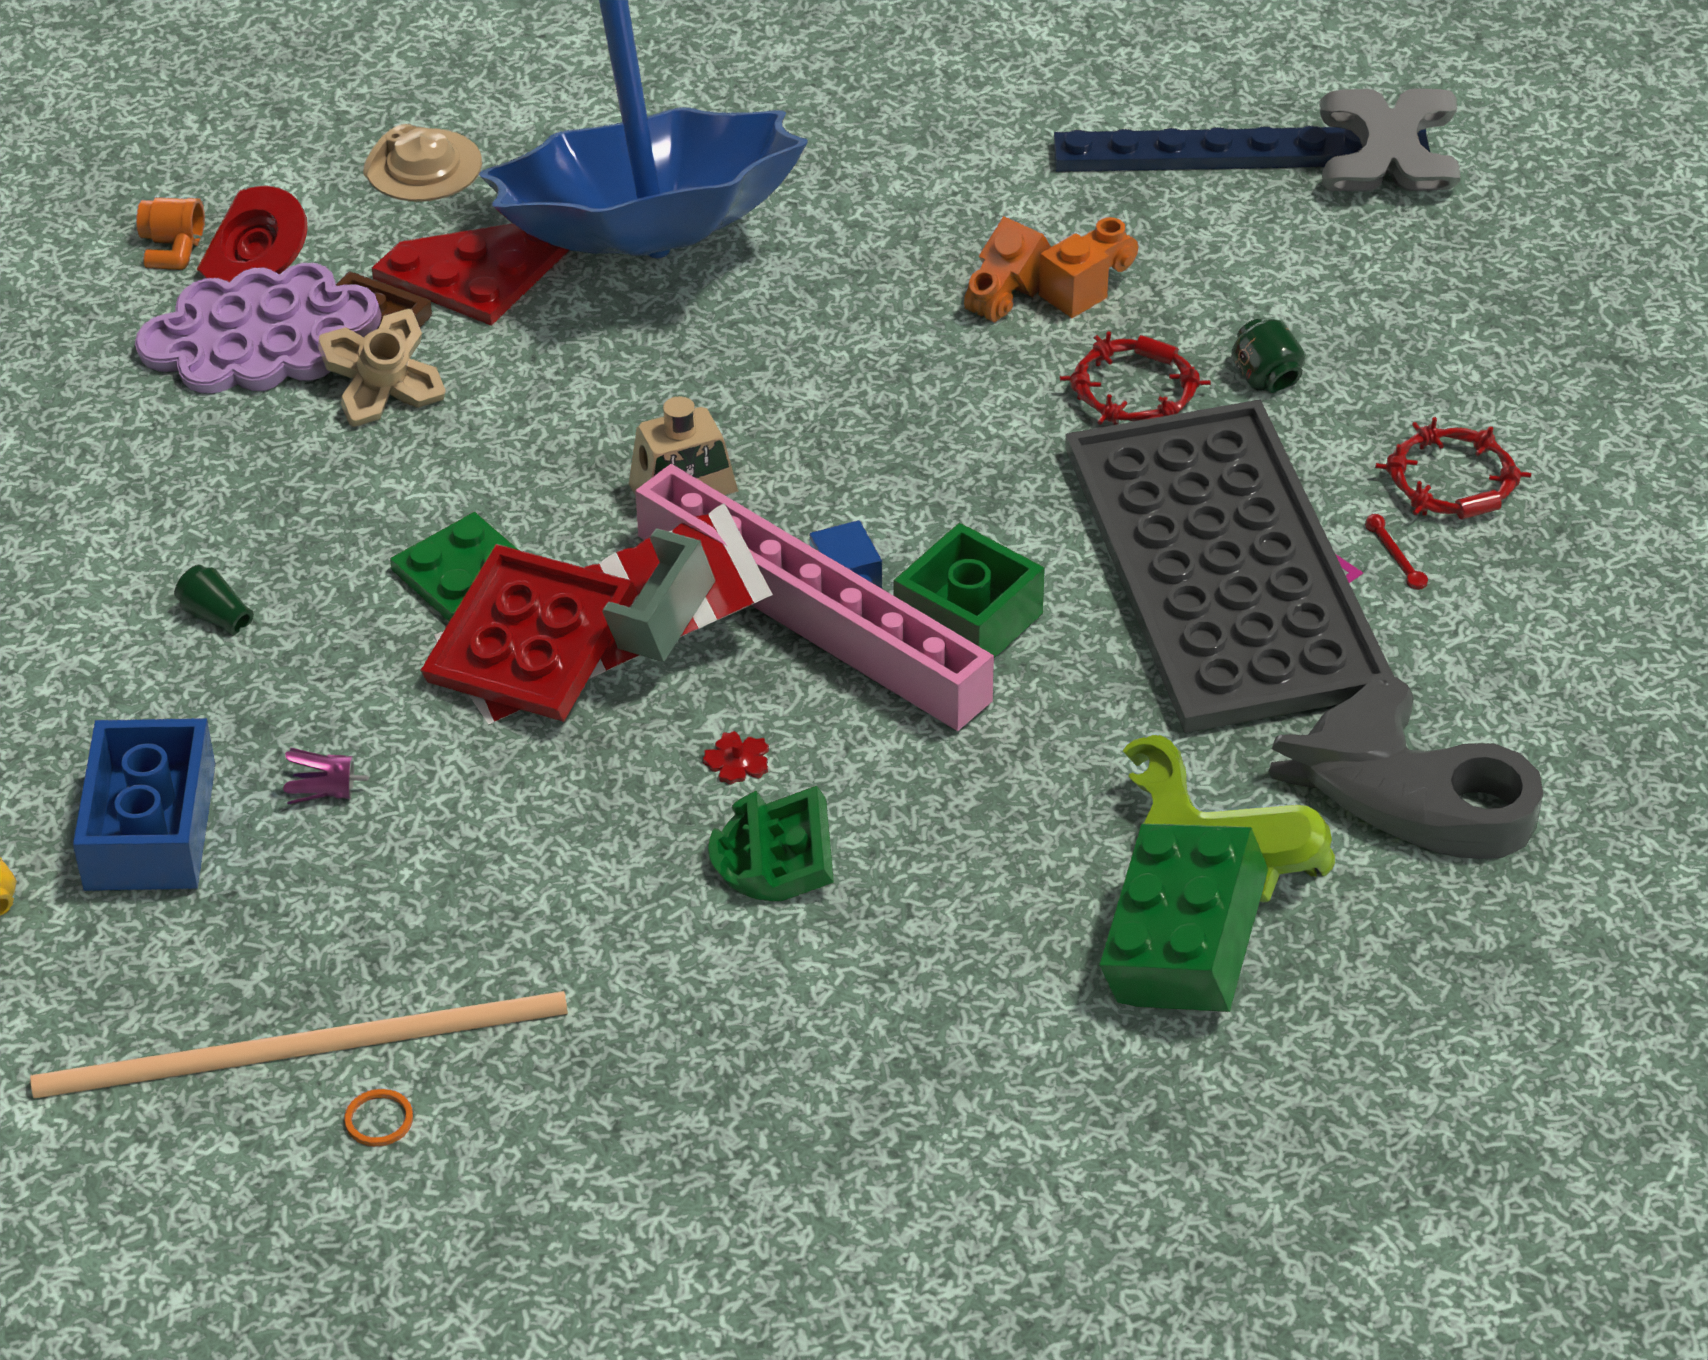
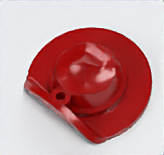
M256 186L238 191L196 270L205 278H219L231 282L243 271L252 268H267L278 274L282 273L297 258L306 240L308 222L302 205L291 193L278 187Z

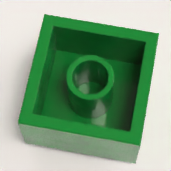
M959 522L893 580V596L991 653L995 658L1043 614L1045 567Z

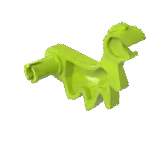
M1151 735L1135 739L1123 749V752L1136 766H1140L1143 762L1149 760V766L1146 771L1141 774L1132 772L1128 776L1140 789L1149 792L1152 796L1153 804L1144 824L1252 827L1268 867L1260 902L1270 901L1280 874L1305 871L1310 876L1317 877L1314 868H1317L1322 876L1327 875L1333 869L1335 854L1330 848L1332 841L1330 827L1316 810L1304 805H1285L1215 812L1199 811L1194 807L1187 791L1186 767L1183 763L1181 752L1171 740L1162 735Z

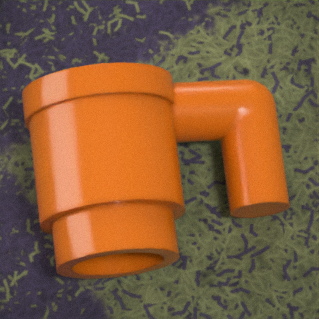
M156 197L153 201L142 200L139 203L136 218L139 237L152 239L155 243L173 244L172 251L146 249L144 253L145 268L182 270L188 266L192 247L198 246L200 238H194L193 234L202 236L205 228L204 206L200 198Z

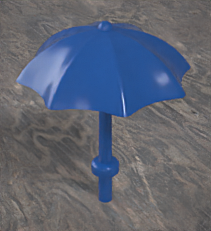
M599 0L622 122L554 133L530 152L508 162L479 172V176L498 194L492 203L494 208L524 232L548 244L571 251L591 254L622 253L631 256L649 255L651 258L660 259L667 256L671 249L683 248L700 242L714 231L726 227L748 214L765 201L781 185L796 165L808 140L786 131L783 127L786 112L782 110L726 113L681 107L647 116L628 0Z

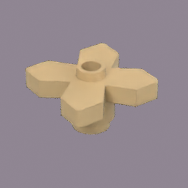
M411 309L383 316L379 329L368 333L365 337L346 327L319 336L318 349L326 369L353 378L341 399V406L347 421L352 427L379 420L389 395L417 408L444 399L446 390L437 368L410 359L420 344L422 337L421 329Z

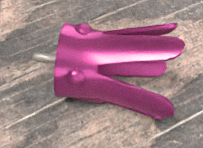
M290 748V751L285 753L286 759L292 763L322 770L292 775L304 779L288 781L283 787L284 792L290 794H318L291 800L287 804L328 796L351 800L352 791L350 789L353 788V782L369 780V777L366 775H354L353 756L330 754L323 756L296 748Z

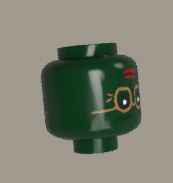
M1254 319L1240 328L1237 333L1238 338L1232 347L1231 358L1253 389H1268L1270 393H1274L1293 386L1300 379L1306 354L1283 321L1276 319L1263 321L1261 319Z

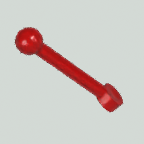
M1379 514L1369 515L1365 521L1366 529L1377 534L1406 574L1407 585L1417 590L1425 588L1428 583L1427 575L1421 571H1415L1385 529L1386 523L1383 516Z

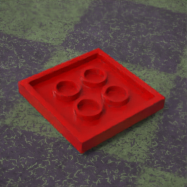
M496 544L420 671L428 683L564 722L613 637L602 612L608 602L630 607L638 592L632 580Z

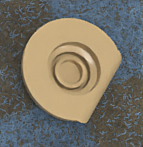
M401 124L385 133L375 144L365 161L364 176L378 191L392 198L415 202L438 200L452 196L471 185L481 171L482 156L478 147L470 139L456 132Z

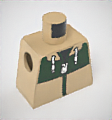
M673 397L668 399L663 405L664 417L642 422L637 427L629 485L634 495L636 489L670 464L685 471L723 495L738 492L725 441L707 408H695L693 401L686 397Z

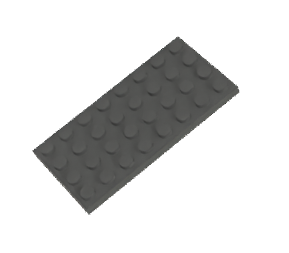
M1261 399L1066 433L1065 450L1184 733L1341 704L1354 696L1372 679L1378 676H1394Z

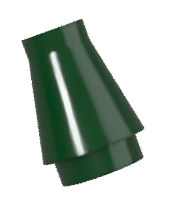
M200 564L189 568L176 584L174 596L180 601V608L183 611L226 630L232 636L240 632L239 629L241 627L245 628L253 620L254 612L241 601L221 574L213 567L205 568Z

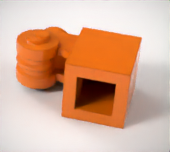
M1003 216L978 256L983 264L969 279V286L964 297L965 309L973 313L977 312L979 316H985L986 319L995 323L1011 311L1013 307V294L1011 292L1014 289L1030 297L1039 292L1040 253L1051 247L1044 234Z
M1113 217L1099 220L1096 224V229L1082 237L1077 233L1069 236L1040 253L1039 296L1069 317H1076L1107 298L1109 268L1111 267L1117 272H1123L1128 269L1137 256L1138 242L1126 234L1124 222Z

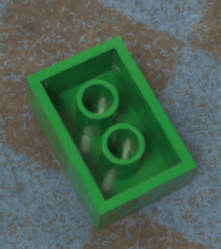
M1141 823L1100 961V968L1117 1003L1147 1008L1230 1012L1268 873L1267 864L1252 827Z

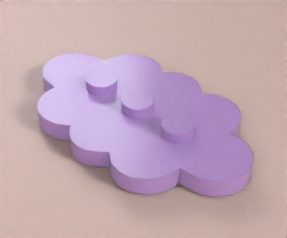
M300 263L289 267L280 274L267 268H252L243 271L231 282L219 278H205L193 282L178 296L175 312L156 316L143 324L136 335L135 345L141 362L148 368L162 372L179 371L182 382L193 391L217 393L226 391L237 384L251 391H265L280 384L287 376L297 380H315L326 376L331 371L326 369L319 352V336L346 327L365 337L368 333L379 327L382 314L373 292L360 285L336 286L332 272L323 265Z

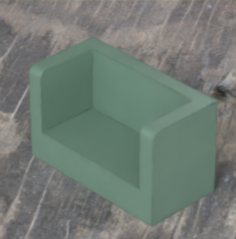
M656 528L650 540L660 563L631 608L608 602L602 612L618 649L664 662L716 580L700 540Z

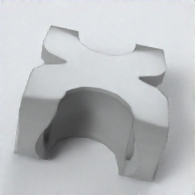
M1374 89L1335 90L1327 93L1319 101L1322 121L1330 127L1351 130L1360 138L1363 147L1358 153L1335 156L1328 161L1322 171V182L1327 190L1372 191L1380 186L1387 173L1391 175L1398 187L1407 191L1450 190L1460 182V166L1458 161L1453 156L1429 152L1420 144L1417 133L1422 129L1444 126L1451 121L1457 112V98L1451 91L1443 89H1408L1400 94L1394 108H1389L1383 95Z

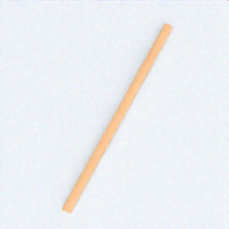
M564 991L35 1074L30 1075L33 1098L36 1099L568 1014Z

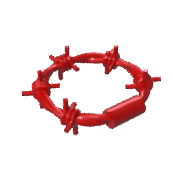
M1110 331L1106 332V339L1103 340L1098 335L1094 336L1097 342L1093 344L1092 350L1078 363L1071 376H1060V381L1071 382V388L1077 392L1078 400L1082 399L1086 404L1102 414L1097 421L1099 425L1106 420L1117 425L1119 420L1134 422L1179 414L1183 407L1193 398L1196 389L1200 385H1211V380H1200L1199 373L1195 370V367L1178 355V347L1144 335H1140L1137 340L1116 339L1110 341ZM1134 350L1135 354L1170 366L1175 364L1180 374H1169V379H1180L1181 387L1184 389L1183 395L1175 403L1168 401L1167 397H1159L1158 401L1161 404L1157 406V409L1128 413L1123 411L1128 404L1127 401H1123L1121 405L1112 403V395L1110 394L1107 395L1106 405L1097 401L1089 388L1101 387V382H1090V376L1087 373L1088 366L1095 359L1096 366H1100L1103 360L1111 365L1113 361L1109 357H1112L1114 352Z
M1436 417L1432 418L1431 424L1424 427H1419L1416 422H1413L1412 426L1417 433L1403 443L1397 444L1394 452L1388 456L1386 464L1376 463L1375 468L1386 469L1396 486L1411 500V506L1416 508L1412 512L1413 515H1417L1421 511L1422 515L1425 516L1428 510L1440 514H1457L1461 520L1501 509V501L1510 495L1514 487L1519 485L1520 478H1531L1532 474L1520 471L1512 457L1495 441L1492 426L1479 432L1458 427L1438 429L1436 428ZM1441 437L1473 443L1477 456L1489 451H1493L1498 455L1502 464L1500 476L1489 475V480L1500 481L1501 487L1498 492L1491 490L1457 499L1455 503L1434 499L1432 493H1428L1431 489L1430 485L1422 489V482L1417 481L1416 490L1409 487L1404 476L1406 466H1417L1418 461L1407 460L1406 455L1411 447L1420 443L1419 449L1421 450L1425 446L1437 444L1442 449L1444 445L1439 439Z

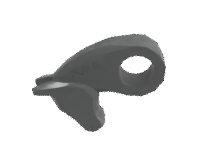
M1378 676L1372 679L1350 699L1325 712L1308 735L1285 734L1277 736L1274 740L1272 750L1291 758V760L1271 762L1269 774L1272 779L1320 789L1342 808L1388 834L1436 853L1459 858H1503L1526 847L1537 828L1544 794L1540 772L1521 753L1495 743H1469L1428 751L1409 750L1407 748L1403 730L1408 725L1412 714L1414 697L1409 686L1397 677ZM1482 792L1502 799L1508 806L1485 809L1471 805L1461 799L1460 796L1466 793Z

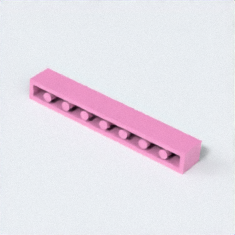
M670 464L635 490L638 537L643 540L651 537L656 528L671 531L683 522L727 546L713 527L696 517L707 515L713 509L725 503L773 594L751 606L956 731H959L993 702L994 655L685 471Z

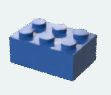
M207 718L95 720L73 841V848L84 891L198 889L216 766Z

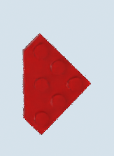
M510 223L400 241L372 267L373 279L429 299L435 304L492 326L569 250L548 244Z

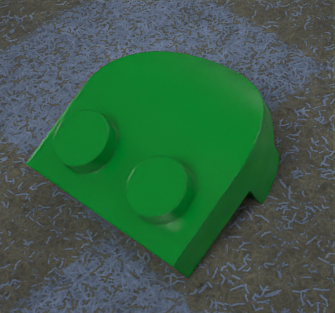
M817 785L767 804L757 791L749 793L732 805L735 815L729 820L723 830L720 831L717 828L712 830L708 845L710 861L725 882L743 895L764 901H784L834 883L827 799Z

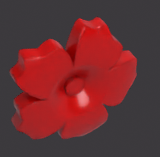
M736 731L731 733L723 732L721 739L715 743L717 750L709 749L704 751L703 764L709 766L712 772L720 771V782L732 785L736 782L745 781L746 773L758 779L763 774L768 773V758L763 755L769 751V745L765 743L764 738L755 739L747 737L742 743Z

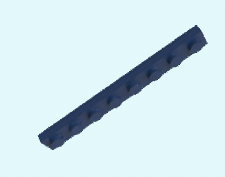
M1264 126L1254 129L1215 127L1198 130L1167 128L1164 130L1142 131L1120 129L1117 131L1073 130L1070 132H1054L1053 141L1056 172L1325 167L1328 161L1335 156L1358 153L1363 148L1360 138L1351 130L1305 126L1303 128H1271ZM1422 129L1417 133L1419 142L1430 152L1426 129Z

